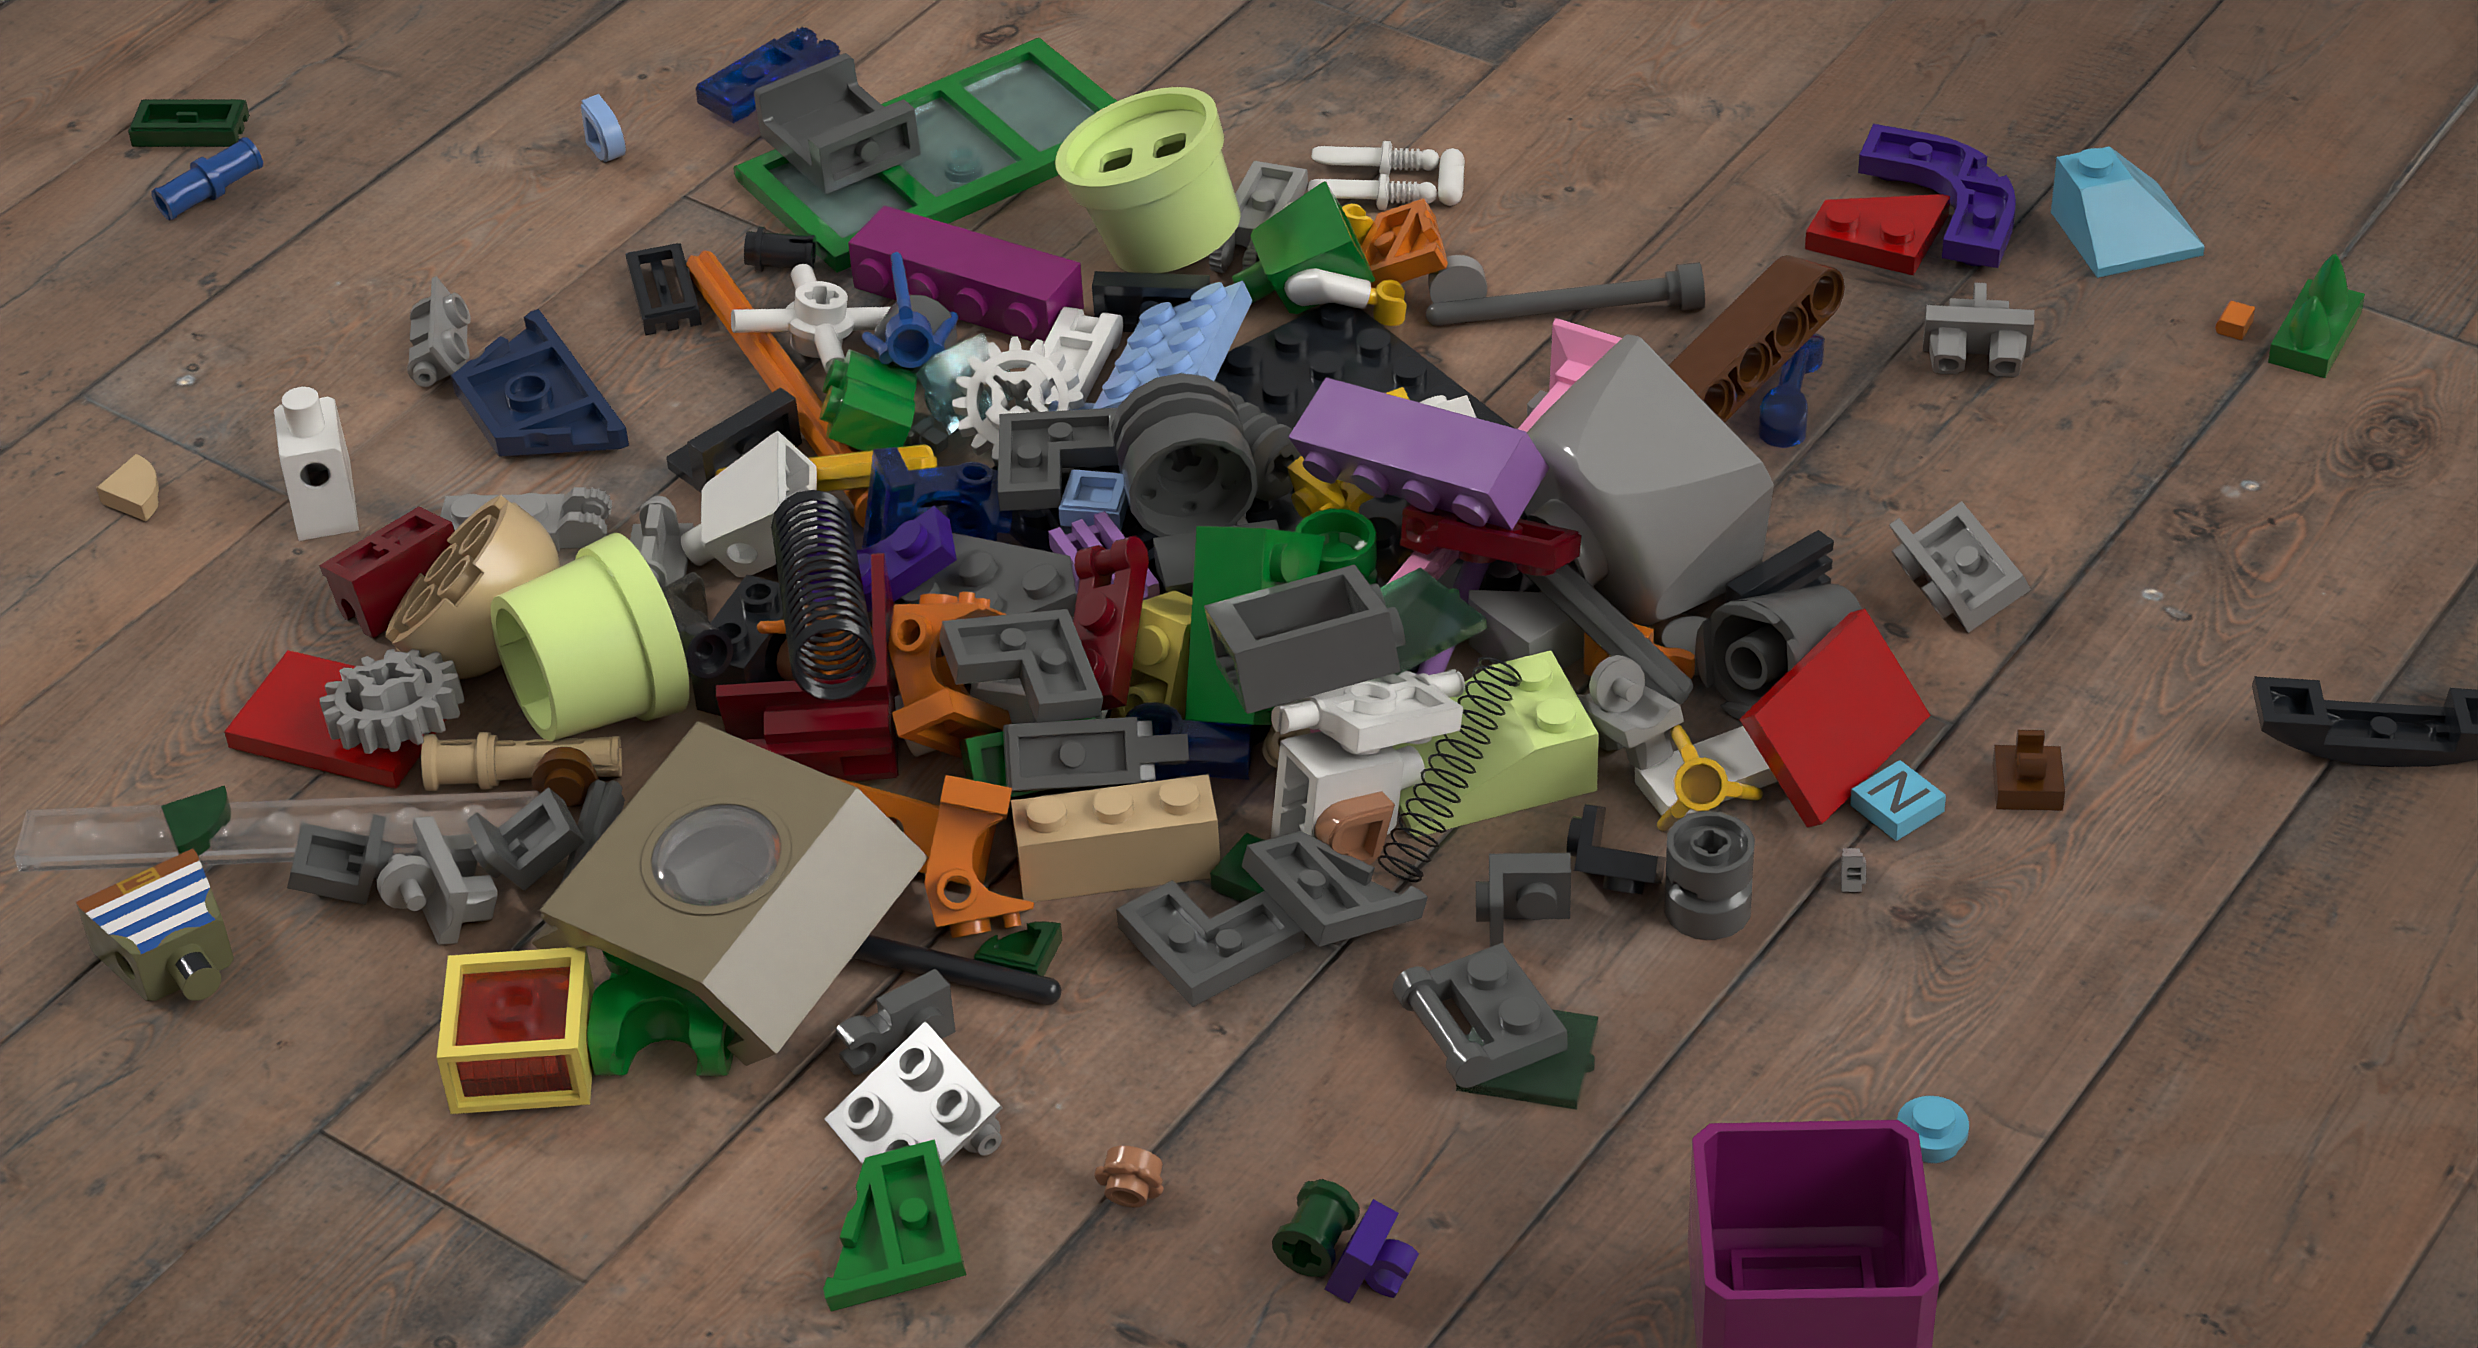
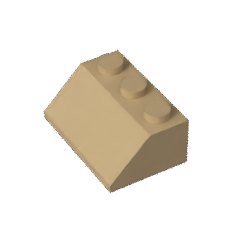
M1208 774L1010 800L1009 803L1023 900L1037 902L1164 885L1172 880L1175 883L1210 879L1211 871L1220 862L1218 819Z

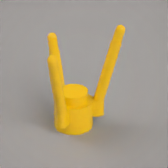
M1678 724L1670 728L1672 739L1684 763L1677 769L1673 779L1677 800L1658 820L1657 827L1659 830H1668L1675 822L1684 817L1690 809L1708 811L1717 807L1725 799V796L1746 800H1760L1762 798L1763 792L1760 788L1728 781L1724 768L1716 761L1706 757L1699 758L1695 747L1681 725Z

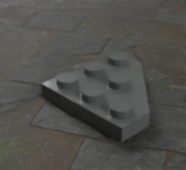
M952 533L957 560L906 595L894 601V604H919L920 595L946 594L959 598V592L975 593V598L990 599V608L1006 615L1068 609L1070 616L1074 617L1080 580L1076 574L1074 562L1068 555ZM941 647V655L944 656L945 654Z

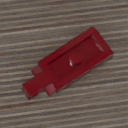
M1413 505L1404 508L1402 512L1400 545L1425 555H1429L1440 548L1459 551V558L1467 562L1492 563L1497 559L1517 563L1518 571L1536 576L1552 575L1558 568L1580 557L1582 535L1576 530L1518 519L1512 530L1489 523L1478 527L1465 522L1455 513L1437 508L1433 512H1426Z

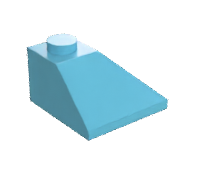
M2110 146L2090 148L2079 153L2056 158L2051 214L2097 278L2204 256L2205 246L2159 184Z

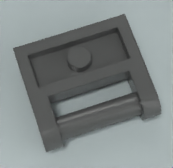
M1503 943L1429 971L1424 967H1411L1403 971L1393 983L1392 990L1395 997L1403 1008L1407 1011H1414L1447 1057V1071L1460 1087L1476 1086L1567 1050V1029ZM1452 998L1485 1044L1484 1046L1468 1040L1442 1001Z

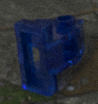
M897 447L873 449L862 548L866 549L886 539L904 522L914 520L931 508H919L921 505L935 500H948L947 505L935 507L950 519L952 533L997 541L998 533L1010 534L1012 510L1000 511L998 471L992 470L979 462L908 470Z

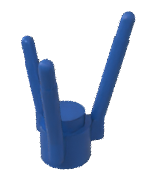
M894 252L891 254V264L899 313L893 316L886 325V342L871 332L863 333L862 340L879 354V360L882 364H889L894 361L902 367L914 368L926 363L932 355L939 357L944 354V343L958 321V314L950 312L952 317L945 320L933 335L931 324L927 318L918 312L912 311L901 253Z

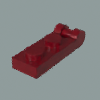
M1136 536L1116 540L1110 549H1105L1101 545L1080 549L1075 556L1074 566L1080 582L1073 623L1103 696L1101 711L1127 706L1149 564L1147 548L1144 542ZM1112 574H1115L1114 584H1111Z

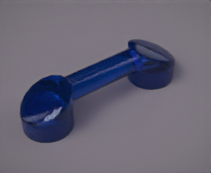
M1815 333L1781 367L1777 387L1771 389L1763 397L1760 405L1759 436L1765 443L1771 446L1789 448L1802 443L1806 438L1808 402L1801 392L1804 374L1818 370L1823 364L1825 338L1821 334Z

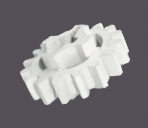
M1018 336L1012 337L1009 351L1002 353L999 347L994 342L987 344L990 356L987 361L983 362L974 356L968 359L970 368L974 373L973 377L957 376L955 381L958 390L966 395V397L952 400L955 414L967 416L957 424L962 437L977 434L971 444L976 455L979 456L985 453L989 448L993 449L992 459L995 466H998L999 414L1030 412L1028 409L1024 410L1017 405L1010 410L1004 393L1010 398L1015 397L1020 401L1028 397L1032 412L1049 411L1045 407V400L1052 394L1051 388L1055 385L1058 391L1057 411L1073 410L1085 406L1083 393L1071 390L1080 383L1076 369L1061 372L1066 363L1064 354L1059 350L1047 359L1042 340L1036 339L1030 350L1027 351L1022 349ZM1012 368H1027L1025 371L1005 372ZM983 390L992 399V406L985 413L986 418L984 421H982L979 412L980 398Z

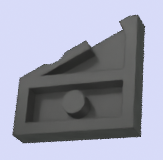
M1302 831L1247 845L1242 867L1318 947L1420 919L1423 916L1428 898L1423 891L1413 886H1410L1403 894L1399 895L1371 881L1375 867L1352 856L1337 853L1328 844Z

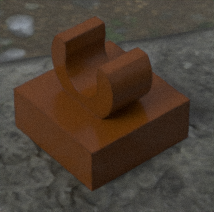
M2017 730L2016 745H1994L1992 765L1996 809L2063 811L2065 784L2061 746H2044V730Z

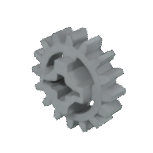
M394 649L387 650L384 659L378 661L369 656L361 658L362 666H356L354 669L343 668L339 671L342 681L327 682L325 685L327 696L320 698V705L330 738L332 740L341 738L343 748L347 750L362 743L364 752L369 754L378 747L389 748L391 752L398 751L401 742L409 739L417 745L424 743L423 734H429L431 731L437 733L445 731L443 719L458 718L460 715L458 704L465 701L454 662L452 660L443 662L440 652H433L422 658L420 651L416 649H411L408 653L395 652Z

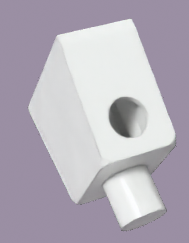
M310 387L291 389L283 395L282 405L274 409L280 463L298 540L303 541L358 531L359 526L350 458L335 399L330 397L319 398L317 391ZM328 471L329 479L326 483L320 486H311L308 473Z
M779 431L767 437L705 484L702 489L701 524L681 536V545L687 557L698 566H702L716 558L735 576L744 578L746 575H753L776 565L771 531L774 512L783 500L793 494L817 490V466ZM817 501L800 503L791 510H789L787 514L799 506L817 503ZM817 509L802 511L796 516L792 517L788 522L792 521L799 515L816 512ZM817 517L802 520L798 524L791 527L790 530L794 529L801 523L817 520ZM817 526L805 528L793 535L791 539L802 532L817 529ZM817 535L805 537L796 544H794L793 547L797 546L804 540L817 538ZM817 544L808 545V546L804 547L803 549H801L800 551L796 552L795 554L797 555V554L801 553L802 551H804L805 549L813 548V547H816V546H818V545H817Z
M1322 731L1281 740L1271 838L1299 831L1316 838L1314 828L1317 819L1330 805L1341 800L1380 791L1395 804L1387 835L1390 834V831L1397 824L1401 790L1423 782L1420 772L1425 767L1420 754L1412 746H1405L1397 750L1389 746L1380 748V751L1374 755H1356L1343 750L1339 742Z

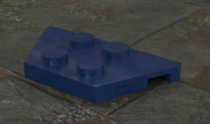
M539 309L531 311L524 316L526 329L510 342L502 336L498 337L485 348L484 353L480 357L468 361L451 375L456 396L499 457L611 450L629 446L625 425Z

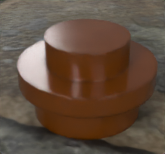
M557 747L545 753L542 759L536 763L533 768L531 783L537 796L549 787L564 800L567 807H576L584 804L588 787L598 779V776L590 758L584 752L572 747Z

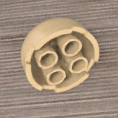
M502 495L491 499L481 506L447 539L452 545L444 550L436 559L426 576L419 573L395 610L386 631V638L392 642V645L396 647L398 652L408 653L411 649H416L420 651L422 658L433 652H440L443 662L450 660L454 662L459 679L481 676L502 664L491 623V603L493 598L560 567L556 546L547 530L523 508L514 502L511 503Z

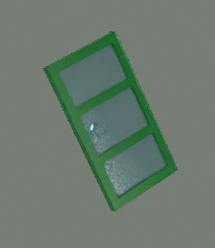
M1038 37L882 103L881 105L886 107L904 99L915 108L921 155L826 195L776 149L734 166L733 170L737 181L795 235H815L816 254L838 273L851 267L848 242L883 205L949 224L1059 175L1055 165L1056 155L1067 136L1087 118L1117 102V100Z

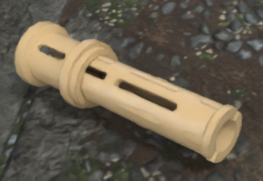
M479 732L477 739L438 740L436 734H424L421 766L425 791H437L440 784L478 783L480 789H492L493 786H499L500 780L532 778L533 768L536 763L542 759L545 753L557 747H572L584 752L590 758L598 777H621L622 748H619L621 747L620 736L586 739L565 738L551 742L547 739L499 741L497 735H491V732Z

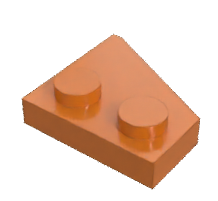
M1424 198L1378 213L1361 245L1376 279L1371 283L1372 288H1377L1380 282L1391 279L1402 284L1405 281L1446 269L1448 265L1436 216Z

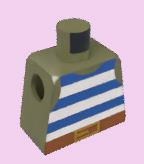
M193 848L76 902L90 949L94 955L145 1001H157L178 990H181L186 998L193 1001L206 999L215 993L221 984V974L219 971L229 967L234 960L220 910L199 857Z

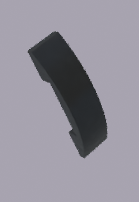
M2254 676L2252 690L2261 731L2295 749L2335 761L2378 767H2431L2478 760V689L2449 688L2443 707L2324 700L2320 680Z

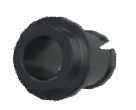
M761 226L758 227L757 232H746L744 264L755 266L756 272H762L764 266L793 269L799 264H807L814 270L816 260L815 235L766 233V228Z

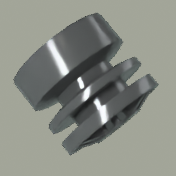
M1185 373L1157 377L1134 389L1118 406L1111 425L1113 447L1118 458L1120 472L1123 474L1124 487L1131 512L1144 529L1159 537L1196 532V526L1229 527L1234 526L1251 508L1258 490L1256 466L1249 444L1244 437V428L1239 419L1237 405L1225 387L1206 376Z

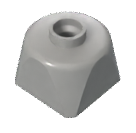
M1626 334L1579 378L1527 432L1549 466V470L1524 509L1527 516L1526 520L1579 531V534L1582 535L1580 557L1572 560L1569 564L1630 622L1648 627L1685 612L1725 593L1727 583L1762 563L1774 488L1768 471L1763 462L1641 337Z

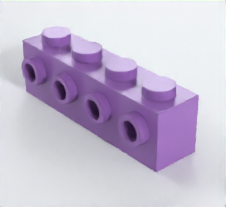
M1325 378L1288 437L1303 457V467L1312 476L1323 482L1332 484L1336 480L1354 484L1365 493L1374 497L1382 498L1385 494L1403 498L1414 507L1426 512H1433L1437 508L1455 513L1465 522L1478 527L1489 523L1512 530L1549 470V466L1526 431L1330 378Z

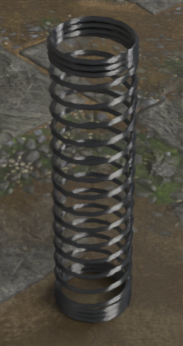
M817 490L797 492L783 500L774 512L771 524L792 676L801 690L816 699L828 701L847 699L866 687L873 678L877 663L850 513L841 500L828 492ZM819 501V502H824V503L829 504V505H824V504L813 503V504L803 505V506L797 507L796 509H794L793 511H791L790 513L787 514V512H788L789 510H791L792 508H794V507L797 506L798 504L804 503V502ZM812 509H819V510H826V511H829V512L833 513V514H830V513H823V512H817V511H816V512H811V513L799 515L798 517H796V518L793 519L792 521L788 522L792 517L796 516L797 514H799V513L802 512V511H807V510H812ZM818 517V518L830 519V520L833 521V522H828V521H822V520H815V521L805 522V523H801L800 525H798V526L795 527L794 529L790 530L791 527H793L794 525L798 524V523L801 522L802 520H806V519H810V518ZM823 526V527H830V528L836 530V531H833V530H826V529H820V528H819V529H814V530H809V531L802 532V533H800L799 535H797L796 537H794L793 539H791L793 535H795V534H797L798 532H800L801 530H803V529H805V528H809V527ZM821 534V535L833 536V537L836 538V539H830V538L818 537V538H814V539L804 540L803 542H801V543L798 544L797 546L793 547L794 544H796L797 542H799V541L802 540L803 538L809 537V536H813V535ZM817 543L832 544V545L837 546L836 548H834V547H827V546H818V547H813V548L805 549L804 551H802L801 553H799V554H797V555L795 554L796 552L800 551V550L803 549L804 547H806V546H808V545L817 544ZM817 552H828L825 555L823 554L814 557H805L808 554H813ZM833 570V571L830 572V573H829V572H825V573H820V574H815V575H807V574H809V573H815V572H822V571ZM834 579V580H832V581H826V582H821V583H817V584H810V582H812V581L814 582V581ZM827 588H835V589H833V590H828V591H823V592H818V593H813V592H812L813 590H820V589H827ZM836 597L834 599L825 600L821 602L813 601L819 598ZM837 606V607H835L834 609H828V610H822V611H817V610H815L816 608H820V607ZM828 615H839L835 618L830 619H817L819 617ZM839 631H845L844 633L834 637L821 638L815 636L816 634L823 635L836 633ZM853 635L851 639L836 646L822 647L807 642V640L822 644L839 642ZM857 641L851 649L840 655L822 656L808 651L813 650L822 653L841 651ZM858 651V653L853 658L849 659L848 661L842 664L827 666L814 663L809 660L813 659L823 662L843 660ZM860 660L854 668L840 674L826 675L810 669L813 668L827 672L841 670ZM862 669L856 677L845 683L830 685L812 679L817 678L827 681L846 679Z

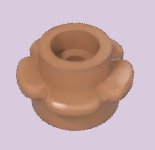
M1115 1146L1107 1151L1104 1167H1097L1094 1173L1096 1181L1100 1185L1106 1186L1104 1192L1106 1198L1121 1206L1142 1207L1146 1204L1147 1198L1159 1197L1164 1189L1162 1186L1163 1180L1160 1177L1163 1166L1162 1161L1155 1154L1138 1147Z

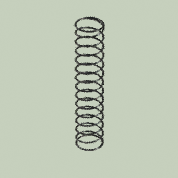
M1481 657L1478 659L1479 667H1475L1472 670L1474 681H1469L1465 684L1467 695L1461 696L1458 699V704L1461 705V700L1468 697L1489 713L1499 716L1505 715V710L1494 701L1481 696L1470 695L1468 686L1472 683H1477L1488 694L1503 701L1513 700L1512 695L1507 690L1496 684L1477 680L1475 672L1478 669H1482L1489 676L1513 687L1520 685L1522 677L1516 669L1504 661L1492 657ZM1488 659L1503 664L1515 672L1519 680L1502 669L1482 666L1481 661ZM1486 669H1491L1506 674L1512 679H1514L1516 682L1499 678L1494 674L1490 673ZM1482 684L1495 687L1506 693L1510 698L1498 696ZM1474 698L1493 704L1503 713L1488 709ZM1463 709V714L1479 726L1489 730L1498 729L1497 723L1489 717L1475 711ZM1467 713L1480 716L1491 722L1495 727L1484 725ZM1461 725L1459 732L1469 739L1484 745L1491 743L1484 733L1472 727ZM1461 728L1468 729L1475 733H1478L1479 735L1484 737L1488 742L1478 740L1468 735ZM1443 734L1446 739L1438 740L1435 743L1438 753L1428 757V764L1431 768L1420 772L1423 783L1416 784L1413 787V793L1416 798H1410L1406 801L1408 812L1398 816V822L1401 827L1390 831L1393 842L1386 843L1383 846L1385 855L1377 857L1378 863L1382 868L1405 881L1420 882L1424 874L1416 866L1389 856L1386 852L1388 845H1397L1406 854L1422 862H1431V858L1418 848L1398 843L1393 833L1396 830H1404L1409 836L1426 846L1436 848L1439 845L1431 836L1415 829L1405 828L1401 818L1405 815H1411L1419 823L1439 833L1446 832L1445 826L1435 819L1422 814L1412 813L1408 803L1418 800L1426 808L1446 818L1454 817L1452 811L1442 804L1420 798L1416 793V788L1424 785L1437 796L1449 802H1461L1460 797L1451 790L1436 784L1427 783L1423 774L1426 771H1434L1440 778L1453 786L1463 789L1469 787L1468 783L1458 775L1434 768L1431 764V759L1434 756H1441L1448 764L1468 774L1476 773L1475 768L1465 760L1441 753L1438 744L1448 741L1455 749L1466 756L1474 759L1484 758L1477 748L1459 740L1449 739L1446 734ZM1453 742L1471 748L1472 750L1476 751L1480 756H1475L1467 753L1466 751L1456 746ZM1446 757L1464 763L1465 765L1469 766L1473 771H1468L1455 765ZM1439 772L1457 778L1458 780L1462 781L1466 786L1452 782L1451 780L1441 775ZM1432 787L1446 791L1454 797H1456L1458 800L1450 799L1440 794ZM1425 802L1439 806L1451 815L1441 813L1430 807ZM1418 817L1427 819V820H1429V821H1431V822L1437 824V825L1440 826L1443 830L1434 828V827H1432V826L1426 824L1425 822H1423L1422 820H1420ZM1411 832L1417 833V834H1419V835H1422V836L1428 838L1429 840H1431L1432 842H1434L1436 845L1427 843V842H1425V841L1419 839L1418 837H1416L1415 835H1413ZM1403 847L1417 851L1420 854L1424 855L1427 859L1420 858L1410 853ZM1387 858L1400 870L1419 877V879L1406 878L1393 872L1380 859ZM1395 861L1404 864L1405 866H1407V867H1409L1410 869H1412L1415 873H1413V872H1411V871H1409V870L1403 868L1402 866H1400L1399 864H1397Z

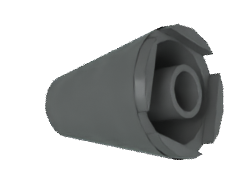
M1825 584L1726 602L1719 606L1708 619L1704 620L1697 630L1695 657L1700 678L1706 688L1714 685L1720 695L1726 700L1720 706L1730 716L1740 719L1850 612L1861 610L1862 608L1856 597L1848 589L1838 584Z

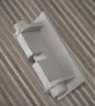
M435 276L432 278L431 296L421 299L412 307L410 312V342L414 346L409 348L407 372L409 377L422 387L431 386L436 381L449 375L451 376L466 364V360L470 356L467 345V328L471 322V316L468 307L459 294L455 292L451 294L440 279Z
M654 496L641 506L639 513L641 524H633L630 541L639 550L652 570L669 608H680L689 559L682 548L681 536L694 528L693 523H678L677 512L671 501L663 496Z

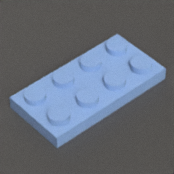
M1240 281L1224 287L1221 282L1213 283L1195 292L1188 302L1172 307L1170 302H1164L1143 312L1139 317L1140 321L1133 334L1127 339L1128 343L1122 355L1116 360L1115 368L1108 381L1103 384V390L1093 409L1118 408L1134 389L1157 377L1185 373L1206 376L1214 381L1252 303V298L1244 282Z

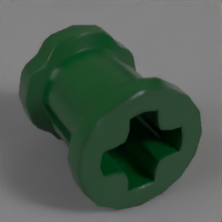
M1318 1179L1316 1181H1307L1303 1184L1297 1194L1298 1210L1291 1222L1280 1226L1272 1239V1249L1277 1258L1296 1273L1310 1277H1320L1329 1272L1336 1260L1334 1246L1341 1233L1351 1230L1360 1216V1207L1347 1189L1335 1182Z

